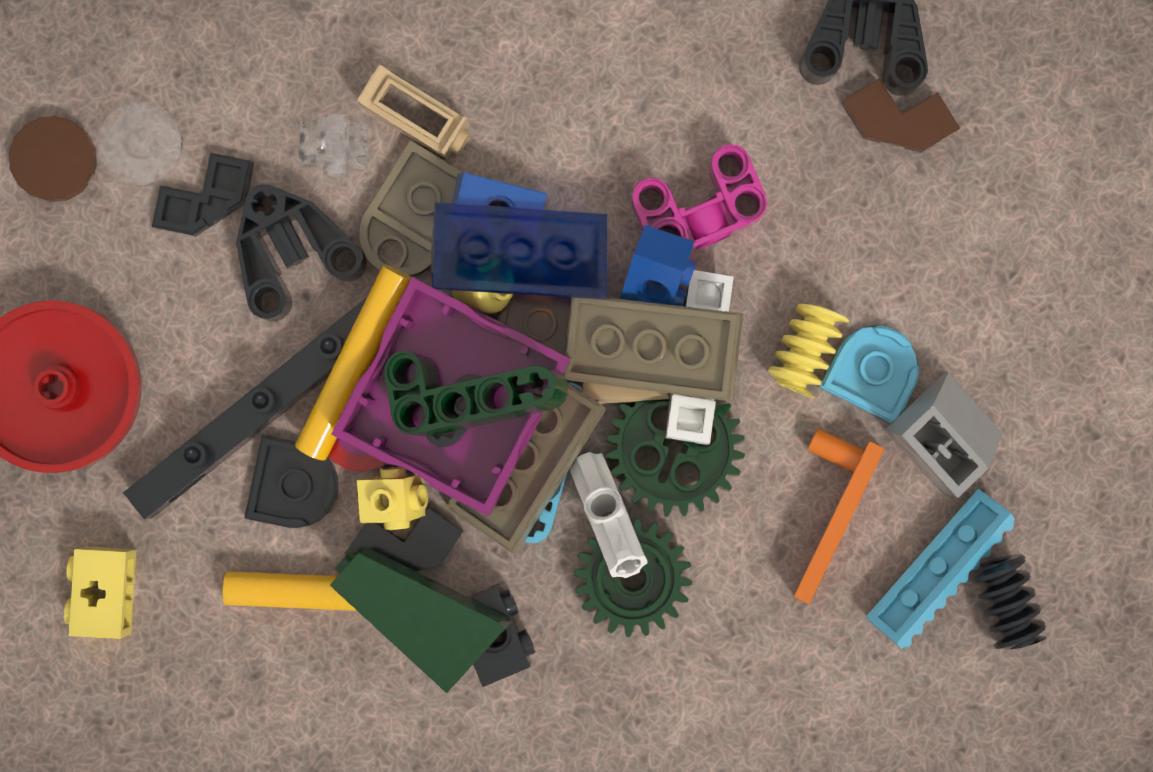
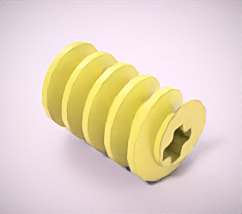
M798 304L795 310L804 320L791 319L788 324L797 336L784 335L781 339L782 343L790 351H776L774 355L783 367L770 366L767 372L777 384L807 398L815 399V396L806 389L807 384L821 385L822 381L813 371L814 369L828 370L829 365L820 355L821 353L835 354L836 349L827 340L828 338H842L843 334L834 324L835 322L849 323V320L841 314L819 305Z

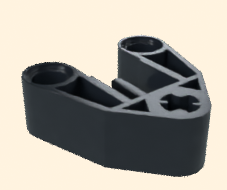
M828 0L801 57L799 69L802 77L808 83L821 85L829 82L837 73L843 61L852 8H858L853 46L859 47L862 50H868L869 48L878 49L883 12H889L883 54H885L883 83L886 89L894 95L906 96L913 93L926 79L928 73L919 12L915 1ZM818 53L825 55L830 61L831 68L827 71L816 70L810 62V56ZM906 65L910 67L914 73V81L908 83L901 81L896 75V66Z
M262 184L251 189L245 198L236 245L249 309L259 318L276 322L284 319L290 313L293 301L281 277L282 272L263 239L264 236L269 234L286 268L304 262L303 260L309 258L291 223L296 219L311 247L318 253L323 265L334 277L347 282L357 280L365 272L367 260L363 251L313 202L271 185ZM266 197L273 202L277 201V205H272L275 211L271 215L259 211V207H264L261 201ZM346 250L353 251L356 257L354 267L347 272H339L335 265L338 254ZM276 290L280 297V304L273 312L266 313L262 309L261 298L267 291Z

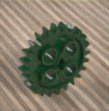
M670 399L634 401L635 406L633 408L621 403L619 409L625 416V419H611L610 422L615 429L619 430V434L606 436V442L617 446V450L607 453L606 457L607 460L619 461L620 464L610 471L612 477L624 475L626 478L620 485L619 490L623 492L632 487L636 490L632 498L633 504L638 503L645 497L648 499L647 512L649 513L655 509L657 504L663 505L665 517L670 515L672 506H678L682 517H686L689 504H694L695 508L702 513L704 512V498L707 497L715 504L719 503L720 500L716 492L717 488L730 492L732 486L725 477L726 475L738 477L741 471L731 463L732 461L743 460L745 454L741 451L734 450V445L744 442L745 437L739 434H732L731 431L739 425V418L729 420L725 418V415L731 408L730 403L719 408L715 405L712 431L715 435L713 444L701 447L694 442L682 441V448L687 450L686 454L679 452L676 455L670 473L664 483L658 481L669 449L663 444L665 441L672 443L674 439L666 438V430L663 431L655 428L651 417L658 410H669ZM646 448L654 450L660 459L657 467L652 470H643L635 463V456L640 450ZM687 464L696 468L699 473V480L695 485L685 487L677 482L675 471L681 465Z

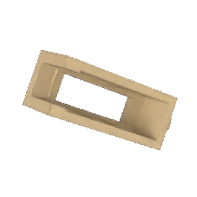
M380 64L357 99L362 109L448 161L452 153L459 155L470 139L471 133L466 131L470 126L466 117L459 115ZM391 86L448 120L438 137H435L381 103Z

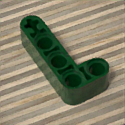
M399 351L393 354L385 365V381L394 426L399 431L409 435L421 437L435 436L548 411L560 407L568 396L566 378L561 373L543 366H529L440 387L437 368L430 358L409 351ZM412 363H415L417 367L416 377L412 382L408 383L406 379L407 368ZM544 380L549 382V388L543 389L542 395L525 392L524 388H540L544 385ZM504 386L507 390L508 398L506 403L498 409L494 402V396L496 391ZM463 396L466 408L460 417H456L453 405L458 397ZM421 405L424 410V419L419 426H416L413 421V414L415 409Z

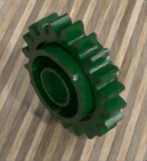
M635 517L632 526L647 560V564L641 568L645 572V579L639 587L628 588L622 584L620 577L611 576L598 541L593 537H588L587 542L594 551L592 553H578L579 559L587 563V567L574 569L575 576L586 579L585 583L575 588V593L589 594L590 596L583 602L581 608L583 610L593 607L598 609L593 618L595 624L601 622L605 617L609 618V633H613L619 624H624L626 637L632 635L635 625H639L644 636H648L649 622L654 621L662 630L665 629L662 615L668 613L670 616L678 618L679 614L672 605L673 602L687 603L689 600L685 594L679 591V587L692 585L690 578L680 576L681 571L691 567L690 561L676 560V557L685 549L684 546L679 544L668 547L673 533L667 531L661 537H657L658 524L654 521L646 531H642L641 521L637 517Z

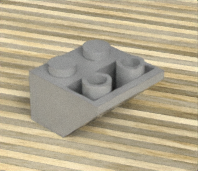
M946 371L885 429L887 434L940 492L959 498L989 469L1003 435L952 375Z

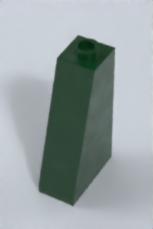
M370 548L359 552L357 555L353 551L349 552L335 567L334 571L338 574V577L330 584L339 595L446 693L450 691L512 622L505 615Z

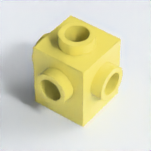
M399 466L380 469V474L357 480L360 523H384V529L398 530L409 528L410 521L426 516L425 508L428 503V492L423 485V479L417 474H406V469Z

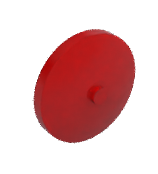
M33 302L4 314L0 317V457L20 468L41 473L74 471L90 466L106 457L126 437L135 421L140 406L142 393L141 373L137 357L128 339L113 322L102 314L85 306L70 302Z

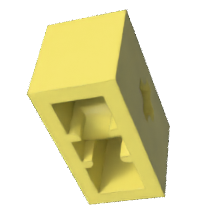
M88 546L74 549V556H70L67 564V579L72 582L71 599L66 601L64 608L65 624H69V636L121 639L131 634L137 549ZM98 585L99 589L106 591V596L100 599L98 594L92 593V587Z

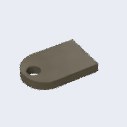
M412 140L406 145L365 211L359 227V240L362 251L374 267L381 270L383 264H385L379 256L381 246L388 241H396L401 244L403 255L397 263L389 266L411 277L428 270L437 261L456 231L457 226L448 224L447 218L458 173H463Z

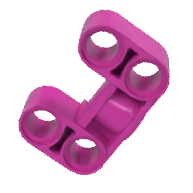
M729 144L722 146L715 152L709 165V174L717 193L711 199L688 209L684 207L677 208L670 189L660 179L647 178L639 182L633 191L631 204L641 230L643 231L645 224L660 230L665 228L672 229L678 236L695 242L692 248L693 251L724 240L733 235V233L758 222L766 211L767 198L745 149L738 145ZM724 157L734 158L740 165V173L733 177L725 176L719 170L718 161ZM645 190H655L661 195L663 204L656 210H647L640 204L639 196ZM743 195L753 198L757 205L756 213L752 216L741 215L735 207L736 198Z

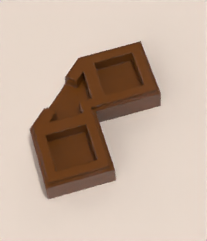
M880 78L846 98L841 103L863 139L897 145L922 153L960 129L938 92L901 114Z

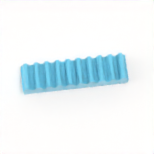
M977 489L869 612L866 618L901 649L910 647L912 637L923 632V624L934 619V612L946 606V598L957 593L958 584L966 583L969 572L980 567V559L982 557H989L991 547L1002 542L1003 533L1014 528L1015 518L980 489Z

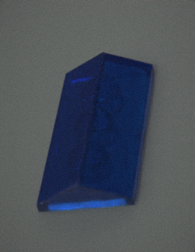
M435 202L431 244L432 287L437 290L606 300L607 214Z

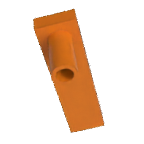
M820 428L817 429L807 451L853 472V475L794 595L795 598L810 604L885 448L869 441L864 450Z

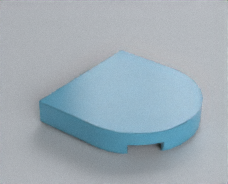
M885 326L862 328L853 334L851 333L839 345L828 370H826L821 380L822 383L818 387L891 424L902 414L918 381L919 366L915 351L910 341L903 334Z

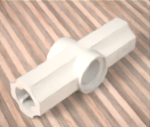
M588 452L576 457L569 470L611 576L627 578L639 573L640 569L647 564V560L604 455L602 453L593 454ZM611 511L613 512L612 514H610V515H608V516L601 517L603 514H605V513H607V512H611Z

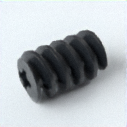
M1022 554L1004 556L981 563L980 567H983L984 571L973 578L974 583H987L989 586L988 589L978 595L979 599L993 600L994 603L983 611L984 616H997L999 619L998 622L988 628L989 632L1003 633L1004 636L993 644L994 649H1018L1046 639V636L1039 635L1046 628L1045 622L1033 619L1040 613V605L1028 602L1035 597V589L1022 586L1030 580V572L1027 570H1016L1026 561L1025 556Z

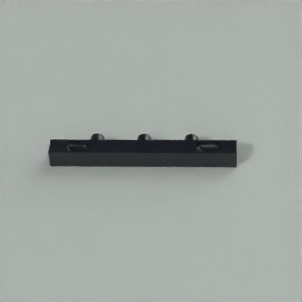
M366 298L124 491L123 494L144 520L154 518L325 381L343 348Z

